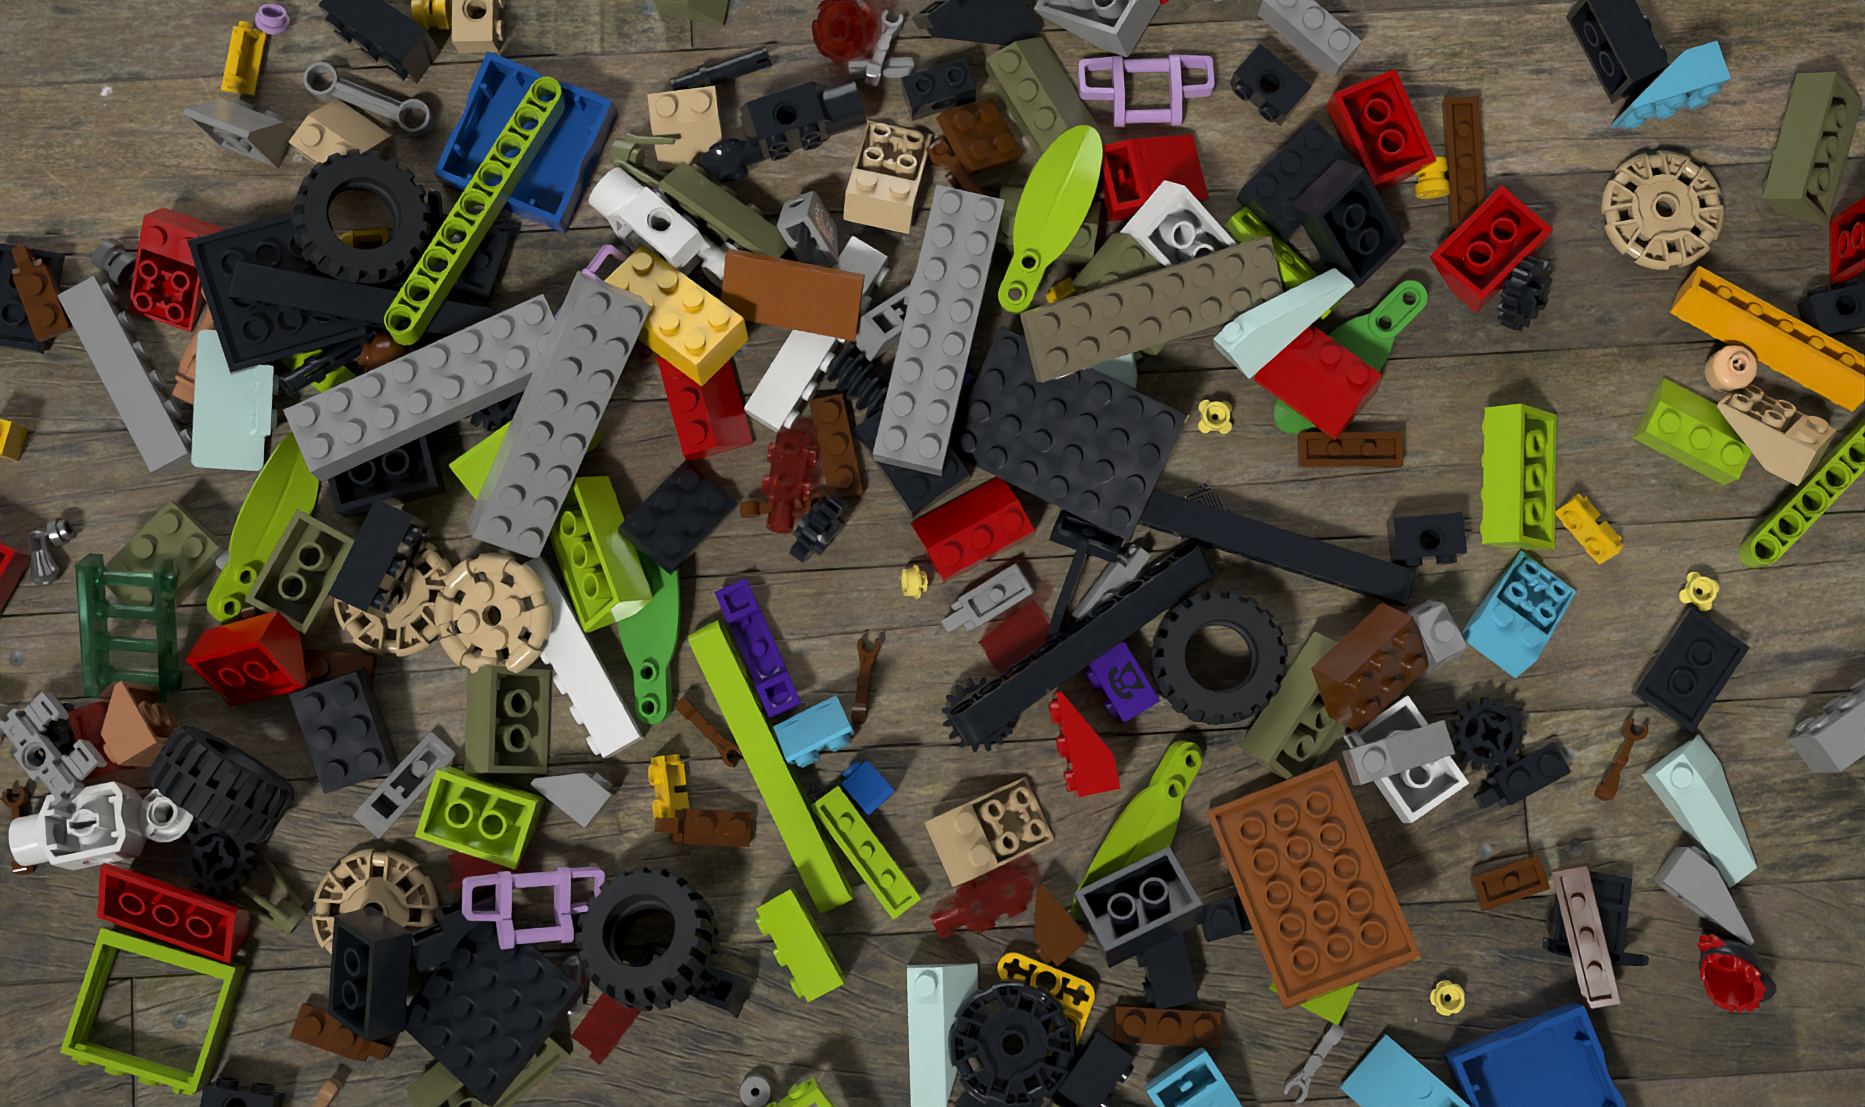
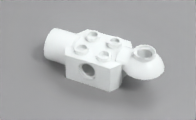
M620 167L610 170L598 182L589 197V204L609 221L617 237L625 246L635 252L641 245H644L685 276L701 263V270L705 276L716 286L722 288L726 252L728 248L738 250L736 247L728 242H724L720 247L706 235H701L693 219L686 214L680 215L671 208V202L662 193H654L648 187L641 186Z
M112 781L84 787L83 791L65 807L52 805L51 803L55 798L52 794L47 795L40 813L15 818L11 822L9 845L13 857L21 866L50 862L54 866L77 870L101 865L104 862L110 863L139 857L147 839L156 842L176 840L189 830L194 816L185 809L178 807L169 798L164 797L159 793L158 789L152 790L142 800L134 788ZM173 808V816L167 822V814Z

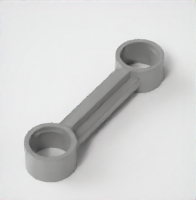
M317 62L310 65L304 73L303 81L305 87L318 100L330 101L338 98L398 122L402 130L414 138L426 136L434 126L432 112L424 102L418 99H409L402 103L342 79L336 70L325 62ZM322 72L332 73L334 80L330 88L325 91L313 89L312 83L318 74ZM413 109L424 110L426 112V119L421 126L417 128L406 127L404 119L409 111Z

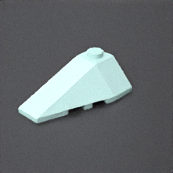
M1333 268L1239 315L1213 338L1214 345L1223 356L1250 379L1355 285L1342 273Z
M1695 734L1642 774L1695 846L1709 856L1710 859L1707 862L1718 870L1727 888H1731L1757 868L1721 763L1699 734Z
M977 963L907 965L911 1107H947L957 1073L956 1066L952 1067L949 1059V1030L953 1031L957 1019L954 1015L959 1006L976 989L978 990ZM970 1023V1025H969V1028H968V1031H967V1035H966V1036H968L971 1023Z

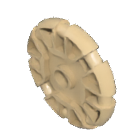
M1658 150L1656 154L1647 155L1645 152L1624 162L1615 171V178L1608 181L1601 202V214L1605 215L1607 222L1604 229L1615 248L1622 255L1626 252L1635 259L1634 263L1656 270H1668L1669 266L1678 265L1681 268L1703 257L1710 250L1709 244L1712 240L1718 238L1724 220V206L1720 205L1718 196L1721 194V191L1710 172L1704 166L1698 167L1690 161L1691 157L1667 150ZM1651 168H1657L1661 174L1653 176ZM1681 173L1691 178L1688 186L1677 180ZM1632 182L1638 187L1631 192L1625 187L1627 183ZM1698 198L1705 200L1706 208H1700ZM1658 201L1667 202L1671 206L1672 213L1670 217H1663L1658 214L1656 210V203ZM1628 210L1629 220L1621 221L1619 211ZM1694 225L1701 232L1698 237L1690 232ZM1637 236L1643 241H1648L1644 248L1634 241ZM1675 242L1676 251L1668 253L1667 243Z
M427 542L422 551H417L412 561L414 563V570L408 581H402L400 585L403 590V597L397 603L392 613H387L384 619L366 613L336 598L334 599L333 605L337 620L343 631H348L354 637L352 641L355 644L376 655L385 656L386 653H396L397 657L424 650L431 645L430 641L438 634L442 636L439 626L435 627V603H431L432 593L430 590H440L442 593L445 587L443 580L452 570V566L447 559L443 560L437 553V547ZM427 562L432 569L424 575L417 567ZM364 614L371 621L365 628L358 622ZM423 617L428 622V625L419 632L413 624ZM387 629L397 630L396 640L386 638Z
M489 552L479 554V557L474 560L467 558L447 574L443 580L445 587L442 593H437L435 600L434 622L435 627L439 626L442 639L439 641L451 660L459 667H468L471 669V673L477 672L479 667L495 666L507 667L509 671L517 674L530 666L542 653L541 646L545 639H549L552 627V606L547 603L544 593L547 589L537 573L527 564L521 565L517 563L513 556ZM479 572H485L488 581L481 582ZM509 574L514 577V585L506 582ZM458 590L466 593L462 602L455 599ZM531 597L534 609L526 611L523 599ZM492 606H496L501 612V620L497 625L492 624L488 618V612ZM456 621L459 630L462 632L457 635L453 626V622ZM527 628L532 633L529 640L523 638ZM475 646L483 649L479 657L472 654ZM508 647L510 655L508 659H504L501 649ZM497 674V679L505 678L507 675Z
M374 848L361 850L341 859V864L336 869H330L325 874L313 900L316 902L315 915H312L314 933L321 948H326L331 955L334 916H330L331 903H340L339 914L367 908L370 903L376 902L381 905L385 916L410 932L434 924L435 913L433 909L439 907L435 887L430 877H425L418 869L419 864L397 851L388 849L386 853L376 852ZM375 866L384 867L383 877H372ZM351 875L356 882L347 889L344 886L343 880ZM405 878L414 886L407 893L399 885ZM412 908L421 909L420 922L410 921L413 916Z

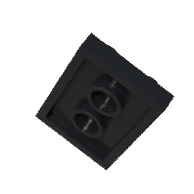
M0 243V347L44 354L46 341L39 342L36 340L13 280L12 269L18 266L15 263L11 249L18 246ZM32 248L36 260L43 259L46 266L51 268L58 287L65 256L58 252Z
M685 460L619 526L618 532L668 574L672 575L736 510L738 503Z
M1688 608L1631 694L1686 732L1693 733L1750 647L1694 608Z

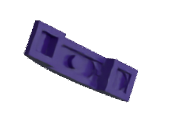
M744 578L714 592L756 684L757 691L769 718L802 704L747 579Z

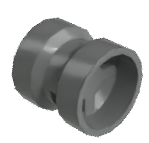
M109 238L96 248L91 262L99 270L107 271L110 279L121 286L133 279L137 256L131 252L127 253L124 251V246L116 239Z

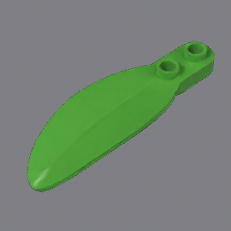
M1404 281L1371 313L1344 323L1329 333L1328 336L1373 369L1380 372L1391 352L1395 337L1426 306L1428 300L1427 291L1417 281ZM1411 294L1414 297V304H1405L1403 302V295ZM1380 318H1387L1390 321L1389 329H1382L1379 326L1378 321ZM1277 398L1274 407V422L1281 431L1288 434H1296L1316 428L1315 425Z
M634 546L646 580L650 585L653 600L635 615L617 622L625 654L634 672L636 715L643 723L652 725L665 722L672 713L670 662L676 650L680 626L679 570L677 569L672 575L668 574ZM649 666L653 670L651 678H648L646 675V670ZM650 701L654 704V711L652 713L647 708Z

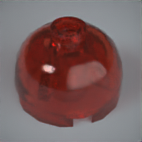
M823 0L816 9L820 10L817 20L812 22L813 41L819 53L824 57H829L833 62L849 63L862 60L873 51L879 40L880 22L872 5L866 0Z

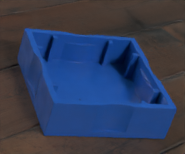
M487 51L468 93L464 113L452 130L433 173L443 186L461 193L464 192L531 85L537 79L544 76L538 74L532 68ZM559 82L565 99L564 112L502 209L566 234L618 112L612 100L570 83ZM547 94L541 98V101L549 102L555 98V95ZM526 123L523 129H534L538 123ZM516 149L510 150L506 153L505 157L514 158L520 151ZM492 178L488 181L487 185H499L502 182V178Z
M1574 1002L1443 1053L1460 1098L1470 1107H1626L1621 1093L1617 1090L1609 1076L1604 1052L1584 1005Z

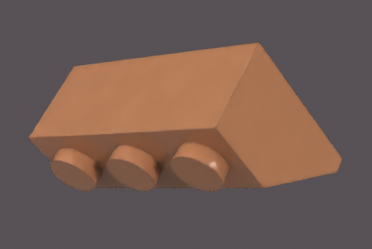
M120 681L115 684L101 735L106 743L103 745L104 751L113 763L117 762L118 765L150 767L174 729L181 726L159 686Z

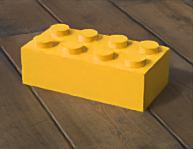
M641 245L604 280V282L641 296L651 308L637 339L700 386H703L749 340L742 316L644 245Z

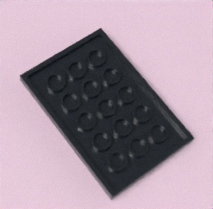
M1000 326L952 433L949 445L958 458L1130 541L1190 414L1091 367L1045 382H1037L1026 337L1005 326Z

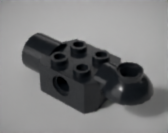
M850 79L831 86L811 81L746 102L740 108L742 113L740 119L747 140L739 141V139L731 138L716 142L709 147V151L700 158L699 162L710 173L717 175L720 182H733L745 177L749 173L747 166L770 158L772 161L781 160L791 154L790 152L801 148L805 151L816 149L831 136L867 125L863 105L854 80Z

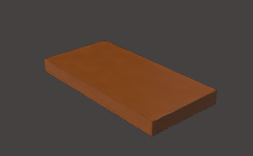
M728 248L725 256L721 302L747 321L855 341L865 275Z

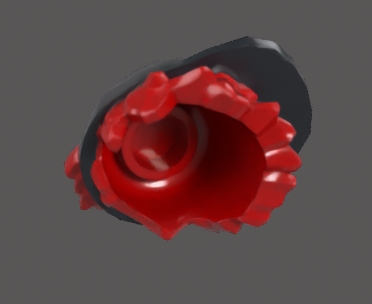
M1714 934L1699 936L1697 946L1702 951L1698 964L1700 979L1704 981L1703 987L1706 989L1707 996L1712 997L1714 1005L1727 1009L1730 1012H1733L1734 1009L1737 1013H1741L1744 1010L1752 1012L1754 1008H1760V1002L1769 1000L1777 992L1776 984L1764 971L1758 953L1737 940L1720 939Z

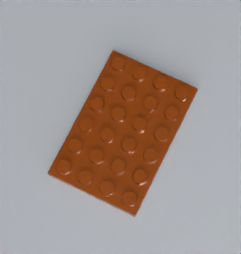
M1338 761L1206 811L1285 1010L1422 959Z

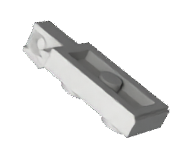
M1132 544L1124 555L1119 554L1115 563L1111 562L1072 615L1079 619L1143 574L1140 570L1151 555L1143 548Z
M1017 563L958 598L957 602L951 605L955 613L943 619L941 625L947 634L964 626L967 632L974 628L977 629L1034 594V590Z

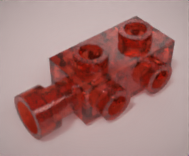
M800 430L777 431L775 443L770 442L768 447L767 462L771 463L770 473L763 476L761 494L766 495L768 505H773L772 511L768 513L766 528L779 534H790L793 532L795 524L794 508L802 509L803 500L810 501L813 481L807 480L809 468L816 469L818 448H813L811 435H807ZM792 449L796 451L793 453H788L785 450ZM782 478L790 481L788 485H782L779 482Z
M1003 865L987 874L989 881L979 886L976 885L975 881H972L956 889L958 897L952 899L955 904L954 907L944 912L941 909L929 915L941 941L954 935L953 931L964 925L968 931L975 929L977 934H980L996 925L994 919L1006 913L1008 918H1011L1027 910L1025 903L1032 900L1028 892L1034 889L1025 871L1018 873L1016 868L1008 871L1006 865ZM1007 884L1012 885L1015 890L1014 896L1009 899L1002 895V888ZM976 900L983 904V911L977 915L973 914L970 910L971 903Z

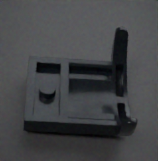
M431 189L428 193V203L431 210L428 222L431 224L425 241L426 245L400 281V286L402 287L448 217L447 214H443L442 196L436 190ZM489 228L452 289L491 300L509 243L510 234ZM455 235L451 239V243L462 242L466 235ZM440 262L433 267L432 271L442 272L447 268L448 263Z
M1590 871L1612 964L1622 966L1648 965L1649 957L1647 955L1624 952L1633 878ZM1555 893L1550 938L1543 937L1542 948L1549 953L1572 958L1557 894Z

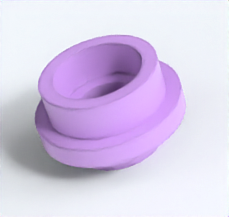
M265 4L256 13L255 24L265 33L275 35L289 28L290 18L282 6Z

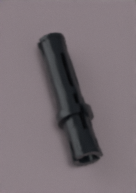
M763 46L762 48L707 67L704 64L697 66L698 70L670 78V82L673 86V91L715 86L767 67L770 68L772 63L768 58L769 54L766 47Z
M367 327L365 328L367 336L338 343L315 358L313 356L306 358L303 365L279 377L282 388L289 396H293L296 392L314 382L320 383L324 381L327 374L360 356L365 340L373 341L376 335Z

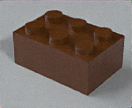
M1381 603L1321 658L1311 670L1329 718L1360 733L1394 699L1399 697L1417 677L1421 676L1429 665L1413 616Z

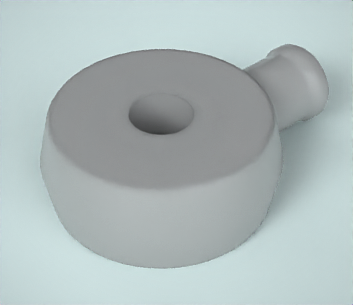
M753 1074L742 1081L739 1095L746 1106L766 1107L770 1104L769 1101L773 1090L770 1081L766 1077ZM758 1088L760 1093L755 1095L752 1093V1089Z

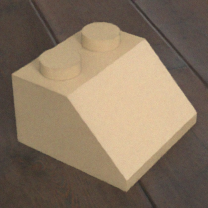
M715 86L647 94L653 137L674 138L676 141L673 145L655 144L659 170H674L682 162H685L690 167L692 164L701 167L700 158L709 151V147L716 142L724 140L720 104Z
M336 99L309 114L288 142L299 154L316 165L318 162L324 163L327 161L328 156L338 152L341 156L346 155L350 149H359L360 154H368L369 150L380 152L381 155L393 139V136L341 100Z

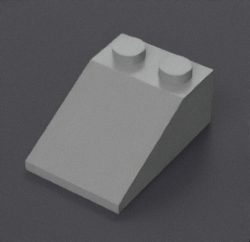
M1038 0L1034 10L1039 15L1100 49L1129 57L1161 2L1160 0Z
M221 98L187 107L183 112V115L216 146L275 168H279L288 147V141L294 133L286 125V119L281 115L266 110L265 114L254 111V106L239 99H235L234 103Z

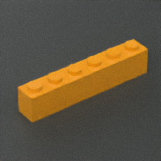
M1700 266L1695 269L1677 291L1670 313L1682 321L1690 323L1713 338L1719 339L1730 346L1737 345L1746 348L1753 354L1756 360L1769 366L1772 370L1782 373L1802 386L1817 392L1833 403L1852 412L1865 400V355Z

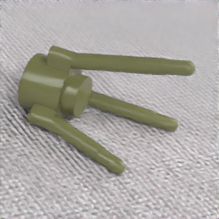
M627 133L625 139L617 138L612 144L610 162L613 166L626 170L658 189L660 182L639 169L662 179L669 173L644 163L645 150L639 144L673 145L676 141L674 138L637 136Z
M264 857L262 860L264 865L290 900L287 901L282 898L274 905L248 886H243L242 892L270 911L269 915L227 895H223L221 900L251 910L252 917L271 925L280 933L285 931L290 935L308 914L302 908L306 901L294 892L268 857Z

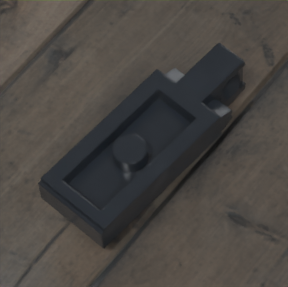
M1550 742L1507 765V769L1492 773L1491 777L1486 780L1489 788L1473 797L1479 808H1487L1496 802L1503 808L1526 798L1570 774L1571 771L1555 742Z

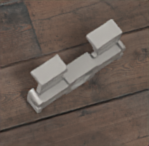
M42 691L24 710L12 709L7 714L9 720L0 721V733L6 734L18 750L14 757L33 781L43 782L55 798L51 803L52 805L67 806L85 787L84 783L77 781H82L97 766L105 767L108 764L90 741L79 739L73 745L75 750L69 756H62L48 736L40 734L47 731L45 726H49L51 720L57 721L59 718L67 720L70 717L52 693ZM43 748L46 758L44 763L37 767L33 762V757L38 749Z

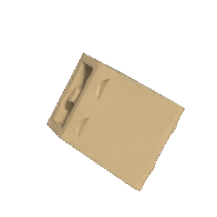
M867 120L846 189L843 220L909 234L928 158L926 148L931 145L933 134Z
M1751 384L1740 390L1731 391L1717 405L1719 411L1764 469L1796 486H1799L1819 464L1837 431L1829 427V424L1824 419L1817 416H1807L1797 411L1793 404L1784 400H1775L1765 395L1761 388Z
M1026 777L924 822L952 886L970 881L1054 841Z

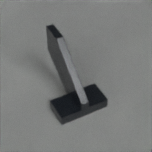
M935 0L912 17L918 29H926L930 37L1003 46H1008L1016 41L1027 40L1042 30L1024 0Z
M1061 510L1049 541L1075 549L1076 552L1055 606L1045 641L1055 636L1062 629L1088 554L1115 563L1124 541L1123 538L1064 510Z

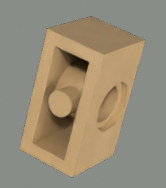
M452 0V43L459 53L499 52V41L504 40V24L502 20H499V8H504L505 0ZM486 10V14L481 19H472L476 11Z

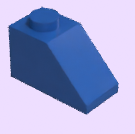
M857 760L843 773L846 778L842 783L843 787L868 815L875 812L896 792L868 760L863 764Z

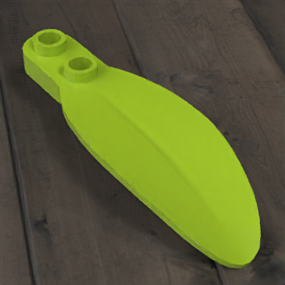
M1075 126L1061 134L1045 151L1029 176L1014 222V255L998 292L999 302L1007 312L1018 314L1026 311L1031 306L1047 266L1067 249L1090 209L1097 189L1103 157L1100 135L1091 126ZM1027 257H1032L1036 261L1035 266L1031 269H1027L1022 265L1023 260ZM1013 289H1019L1022 292L1021 298L1017 301L1009 298V293Z
M290 432L278 444L264 465L237 517L230 539L229 560L222 569L207 599L208 612L220 622L230 623L241 617V609L248 605L244 601L296 510L298 509L309 515L312 514L318 493L319 480L310 473L293 432ZM249 570L248 577L240 580L242 572ZM233 601L232 608L224 611L225 604Z
M1178 740L1171 744L1153 774L1149 787L1142 790L1129 803L1111 828L1078 890L1171 846L1180 817L1181 801L1202 765L1203 754L1197 744L1186 740ZM1189 755V761L1186 764V758ZM1173 785V789L1169 794V787ZM1074 897L1071 911L1078 920L1084 921L1078 911Z

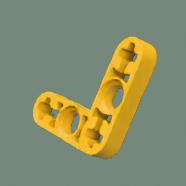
M1008 952L1001 956L997 965L998 974L1001 979H1026V976L1015 973L1013 978L1007 976L1008 971L1003 968L1005 962L1011 963L1015 958L1019 960V967L1029 971V964L1037 966L1030 976L1031 986L1037 987L1036 977L1041 972L1048 971L1053 973L1056 978V984L1050 992L1055 996L1061 989L1062 977L1069 979L1065 984L1069 988L1077 989L1079 985L1085 986L1084 992L1088 995L1086 1001L1080 1000L1078 1004H1074L1073 997L1065 992H1062V999H1059L1066 1008L1063 1010L1066 1018H1070L1075 1022L1077 1047L1095 998L1094 989L1091 984L1083 978L1017 952ZM1052 1019L1048 1026L1047 1034L1056 1029ZM1048 1049L1047 1056H1052L1054 1051Z

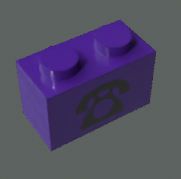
M1124 641L1087 666L1089 671L1085 672V676L1095 691L1099 688L1107 699L1102 704L1113 721L1118 718L1122 724L1160 702Z

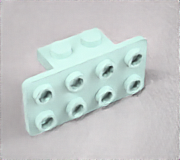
M204 329L197 334L191 463L197 468L259 471L264 463L265 437L269 436L271 429L275 430L277 425V410L272 409V395H277L279 377L278 375H273L274 366L268 364L258 365L257 368L231 375L216 330Z

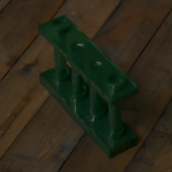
M89 553L75 565L84 696L98 697L112 682L127 681L159 686L160 702L167 703L181 689L183 684V673L178 668L175 608L178 574L174 572L173 559L164 560L153 570V574L110 571L107 567H104L103 554ZM108 584L154 588L155 607L112 604L109 600H106L105 587ZM110 617L156 621L157 639L112 636L108 632L107 619ZM110 650L156 653L158 656V672L114 668L113 665H110L109 652Z

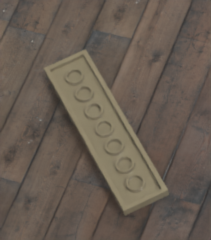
M1263 236L1020 313L1036 381L1045 382L1235 320L1239 315L1283 294L1272 238L1271 236Z

